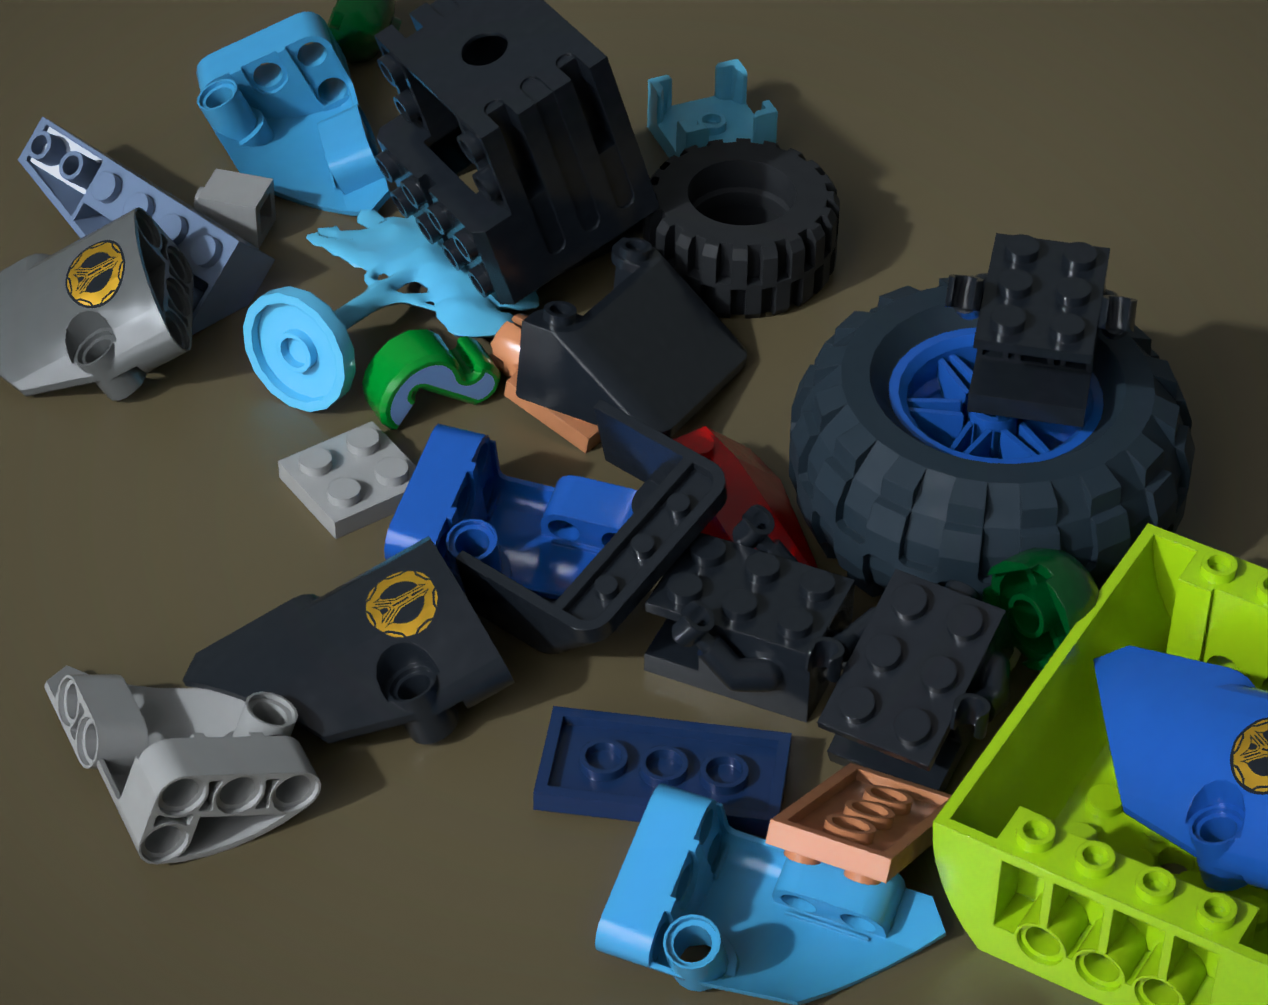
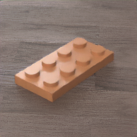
M850 762L770 820L765 843L784 849V855L788 859L801 864L818 865L823 862L844 869V876L857 883L866 885H878L881 882L887 883L933 844V821L952 795Z

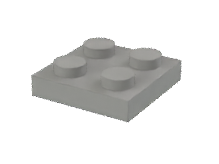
M373 421L278 461L279 478L335 539L394 514L416 468V465Z

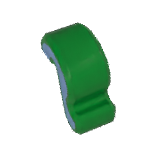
M428 329L408 330L388 340L371 359L364 373L362 387L366 401L380 422L390 430H396L415 403V395L420 388L476 405L490 398L496 392L500 385L501 375L495 363L477 340L468 336L460 337L457 340L456 347L449 350L439 334Z

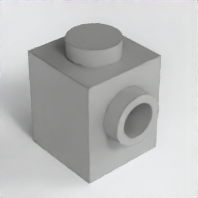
M216 168L205 187H200L197 190L194 208L259 249L276 221L273 179Z

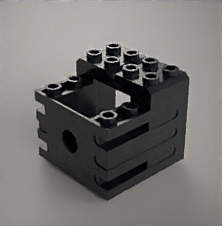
M436 0L430 5L426 2L409 13L417 31L406 38L393 25H390L374 35L382 53V57L377 59L378 65L386 79L398 91V95L393 97V100L400 112L399 116L379 129L377 141L382 152L374 157L376 164L389 182H396L398 188L390 192V196L400 213L405 218H409L412 215L415 217L420 231L429 243L440 242L442 250L451 265L457 271L465 268L468 271L467 273L472 284L484 298L491 294L500 304H516L660 208L608 57L544 0ZM472 163L477 168V172L472 175L474 183L479 190L477 193L472 191L456 175Z

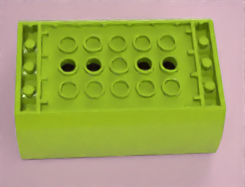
M1148 523L1099 590L1095 607L1073 626L934 819L932 842L935 863L952 909L979 950L1102 1005H1268V890L1249 884L1232 891H1217L1207 887L1202 881L1196 857L1124 813L1093 661L1097 657L1131 645L1232 668L1248 677L1256 688L1268 691V569ZM1176 863L1184 866L1187 871L1173 874L1162 868L1161 865Z

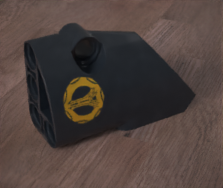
M429 536L321 597L315 594H303L294 597L195 654L182 679L185 686L212 690L245 702L251 694L262 691L283 696L297 710L298 718L295 724L328 744L403 724L410 737L416 743L432 744L447 737L457 727L460 719L458 710L455 707L457 703L463 701L466 708L470 709L515 683L473 607Z

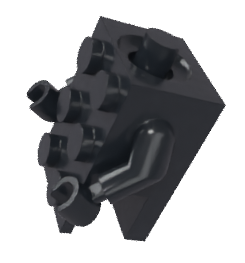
M996 233L988 273L977 274L974 277L958 274L949 275L945 307H953L960 318L966 320L978 318L973 348L977 349L968 394L967 411L1083 427L1099 330L1101 329L1103 335L1112 340L1121 339L1128 332H1134L1138 300L1118 296L1116 292L1106 289L1110 248L1092 246L1084 242L1068 243L1038 239L1024 234L1007 235Z
M753 505L742 515V520L734 527L732 534L734 542L701 532L658 582L645 603V611L667 619L644 654V670L807 723L830 683L827 680L828 668L815 667L811 672L805 671L808 645L814 638H834L852 623L855 580L799 563L779 539L772 541L768 537L775 526L772 514L761 505Z
M895 569L876 607L868 609L834 638L818 637L811 640L807 650L805 671L811 672L815 667L828 668L827 680L834 683L837 682L817 721L819 728L835 734L827 750L830 761L842 766H846L851 762L945 792L973 733L974 738L984 739L987 734L988 723L1001 713L1010 702L1009 660L1014 652L1006 610L980 601L979 593L963 582L950 580L943 587Z

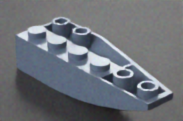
M43 116L18 158L21 165L80 238L138 207L144 209L184 254L193 273L192 335L249 305L275 261L273 257Z

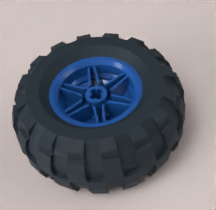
M949 277L939 278V286L920 291L907 285L879 296L878 306L872 308L870 312L854 311L837 326L835 334L824 343L818 353L814 365H809L799 383L792 404L789 477L796 490V502L804 520L827 558L837 559L840 567L847 571V577L854 579L855 585L870 596L882 595L895 569L943 587L950 580L963 582L974 588L980 595L979 600L982 601L983 589L991 585L992 575H987L991 567L1021 551L1034 547L1063 550L1075 557L1091 573L1099 591L1148 523L1173 533L1176 532L1184 517L1195 454V445L1191 435L1192 419L1168 361L1159 358V355L1151 349L1152 339L1135 324L1134 332H1128L1125 337L1118 340L1108 339L1103 335L1101 329L1099 330L1083 427L967 411L968 394L977 349L973 348L978 318L966 320L960 318L953 307H945Z

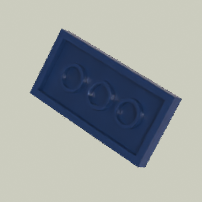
M553 706L533 792V810L641 822L654 790L660 783H664L722 803L729 826L750 835L767 837L770 820L782 810L791 753L792 733Z

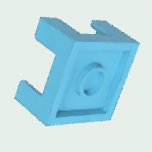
M739 59L720 62L716 65L714 96L673 106L672 78L669 75L648 79L647 128L669 158L673 155L680 157L682 151L688 147L697 145L701 148L706 146L709 141L723 139L724 143L736 142V138L751 139V143L763 144L764 140L776 143L778 111L770 100L763 101L761 110H757L755 114L746 104L747 71Z

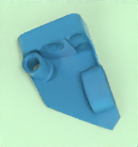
M314 12L297 13L201 59L196 71L200 88L197 104L239 173L272 178L274 182V195L304 206L349 216H358L360 210L365 209L378 212L391 197L388 180L380 171L374 158L380 152L372 128L359 106L345 55L326 21L320 15Z
M660 783L648 802L601 915L596 932L595 948L599 952L671 975L679 985L691 991L701 992L715 988L792 1005H802L851 987L893 967L945 937L946 931L933 896L906 888L905 881L900 874L895 875L887 883L881 882L878 885H866L845 877L843 874L844 869L823 862L818 865H806L792 861L784 855V849L766 844V839L738 831L729 826L722 803L696 793ZM707 945L711 947L709 954L701 961L692 963L680 959L685 949L690 946Z

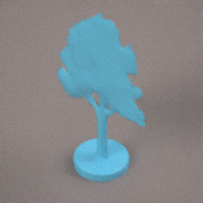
M365 209L360 210L357 223L367 229L339 230L337 226L317 228L318 232L307 234L306 237L313 245L323 247L333 256L340 257L354 268L366 270L364 281L368 287L365 292L333 311L327 303L309 291L291 286L270 290L260 296L247 310L243 325L244 344L254 372L270 393L290 407L313 412L329 408L350 390L356 372L354 347L347 329L371 313L384 307L398 304L416 306L436 312L437 319L447 328L448 332L456 337L485 338L494 337L506 321L514 323L511 320L514 315L500 312L501 310L527 311L537 308L539 306V297L536 293L537 290H535L516 304H500L491 294L484 298L472 284L467 273L468 271L465 268L457 271L451 265L442 250L440 242L437 241L434 244L428 242L420 231L413 215L409 218L395 216L384 218L376 210ZM381 274L388 276L386 279L377 280ZM411 282H417L428 289L427 293H402L397 290Z

